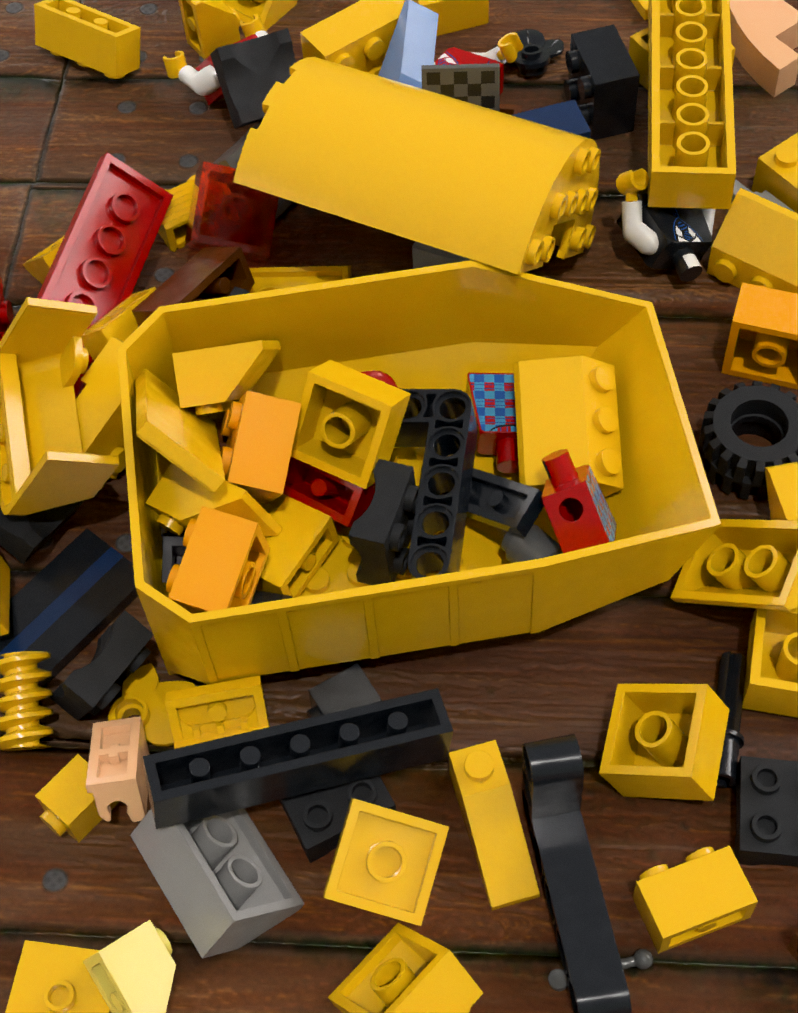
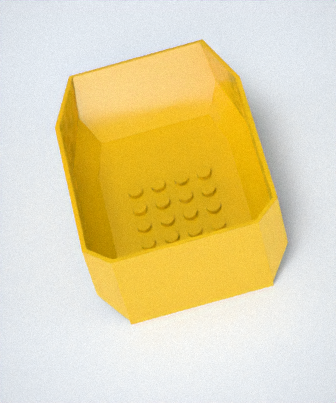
M469 260L160 306L117 348L134 583L169 675L180 674L206 684H213L286 671L295 672L299 671V669L361 659L380 658V656L449 645L457 646L462 643L524 633H539L670 580L721 525L653 303L528 273L517 275L484 263ZM258 340H280L281 350L251 391L300 403L308 372L328 360H333L359 372L372 370L384 372L392 377L398 388L457 389L465 393L468 373H513V364L518 361L582 355L615 366L624 482L623 490L605 497L617 524L615 541L545 558L510 563L506 559V552L501 547L502 540L508 531L467 517L459 572L436 575L440 571H432L426 575L427 577L412 579L407 567L405 574H398L395 582L369 585L357 581L356 573L362 559L358 551L350 544L348 535L351 527H346L333 520L339 541L299 597L192 614L169 599V593H166L162 584V536L160 525L156 523L159 515L145 502L171 462L137 437L135 380L146 368L178 393L172 353ZM394 447L390 461L412 466L414 468L416 486L420 485L425 447ZM475 451L473 468L519 483V472L502 473L497 470L496 455H481ZM282 494L269 504L258 503L270 513L273 509L279 507L286 495ZM543 507L534 524L558 542L546 509ZM438 531L433 535H439L445 531Z

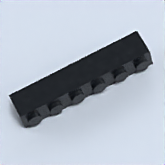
M436 688L143 756L146 788L156 829L447 759L453 736V728L439 689Z

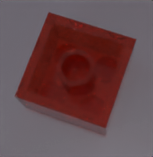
M203 161L196 171L184 248L200 251L204 247L241 246L246 261L261 264L270 254L279 197L234 183L236 168Z

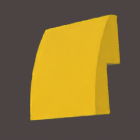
M260 675L165 692V705L174 740V749L270 727Z

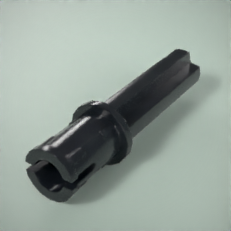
M731 651L724 652L719 661L716 694L730 709L716 786L718 788H727L728 785L734 787L737 784L739 749L744 746V737L740 733L747 659L743 654Z

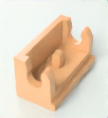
M141 716L93 723L86 789L87 793H93L98 814L107 822L111 820L112 808L109 804L114 801H121L127 805V814L132 822L141 821L147 814L148 792L145 782L143 756L150 755Z

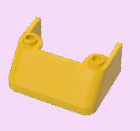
M27 297L0 341V507L4 515L26 516L92 499L120 465L119 456L83 453L74 384L80 374H84L88 367L89 354L87 348L83 347L82 336L97 315L96 306Z

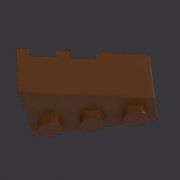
M241 246L202 248L132 310L138 326L160 306L227 297L234 287L250 292L255 281Z

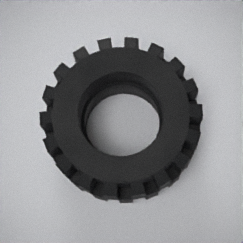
M753 381L752 386H746L744 382L734 384L733 391L725 388L719 392L718 399L712 398L704 414L697 447L704 470L709 471L707 479L713 485L721 483V491L730 494L732 491L740 493L738 498L748 500L749 495H756L757 500H766L768 492L765 467L798 462V403L795 402L797 395L791 391L783 393L780 391L781 386L773 383L771 387L762 386V381ZM746 434L757 435L765 438L773 445L767 447L753 446L743 442L737 436Z

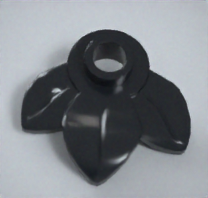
M519 30L516 33L524 48L522 51L517 52L518 57L513 63L518 67V72L521 75H541L546 72L550 59L563 53L564 43L560 39L545 40L543 34L538 30Z

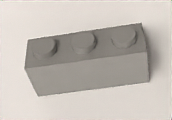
M244 808L156 829L152 809H150L130 835L202 959L241 948L299 911L304 905L301 897Z

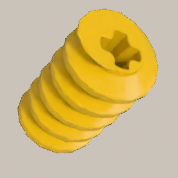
M21 651L1 654L0 656L4 658L0 659V675L4 677L0 678V694L5 696L0 698V712L5 713V715L0 717V731L6 734L0 737V750L21 751L50 748L51 746L41 744L40 739L53 734L54 728L41 725L39 720L52 715L53 709L40 706L39 701L52 696V690L39 687L38 682L51 677L52 672L38 668V663L51 658V653L44 651Z

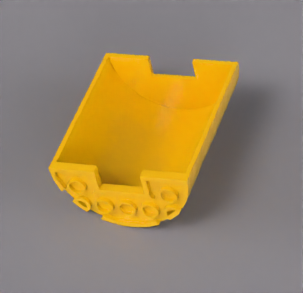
M306 57L290 66L289 72L291 76L284 84L276 81L264 99L262 109L266 114L257 129L250 127L233 180L234 183L519 275L542 267L543 262L548 263L555 245L559 246L556 257L561 259L578 255L584 252V248H590L596 232V226L591 225L598 197L601 149H598L596 142L590 138L317 57Z

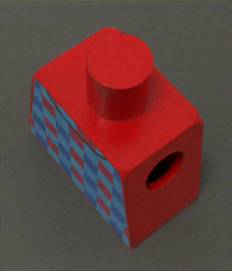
M468 373L466 393L472 401L478 425L477 453L481 455H496V468L502 473L519 472L514 373Z
M561 449L545 456L541 461L549 479L546 480L542 501L562 552L566 553L615 541L617 524L589 464L575 468L567 449Z

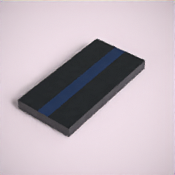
M86 528L10 599L9 634L0 636V655L21 651H44L51 653V658L38 663V668L52 672L51 677L38 682V686L44 688L138 596L134 583L133 563Z

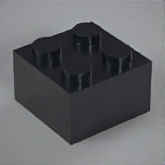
M615 25L571 34L570 51H566L565 54L569 75L568 79L564 80V92L567 101L575 99L591 130L590 139L598 140L634 131L640 74Z

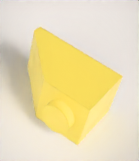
M151 920L138 926L83 961L111 1013H166L176 964L171 957L172 947L167 936L162 930L155 928Z

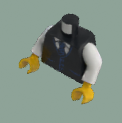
M641 168L621 173L616 179V187L621 194L625 195V201L621 202L622 214L618 218L617 223L623 232L624 239L636 249L645 264L651 269H675L682 282L696 279L703 271L699 261L712 245L716 209L648 207V194L637 193L648 186L649 177L646 170Z

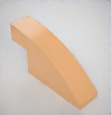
M730 0L731 44L736 48L735 56L749 75L771 96L776 97L795 85L798 53L793 49L798 47V10L784 0Z

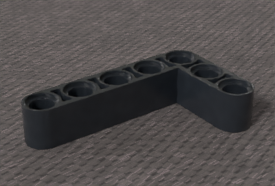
M402 389L411 393L394 447H425L408 556V569L412 579L427 577L426 575L432 571H440L436 575L459 572L478 436V425L472 401L467 393L457 389ZM438 531H445L439 535H433Z
M575 734L523 743L522 800L574 1013H632L626 978L581 814L584 768Z

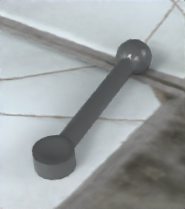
M639 949L633 956L620 959L623 969L635 966L640 969H647L653 964V956L647 949ZM554 969L549 973L548 981L553 990L563 991L568 987L564 970Z

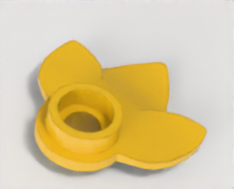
M151 663L143 665L134 673H131L123 682L122 697L117 699L112 705L108 714V721L125 719L131 715L141 716L147 742L154 746L174 745L165 705V692L196 686L194 683L187 681L159 682L154 666Z

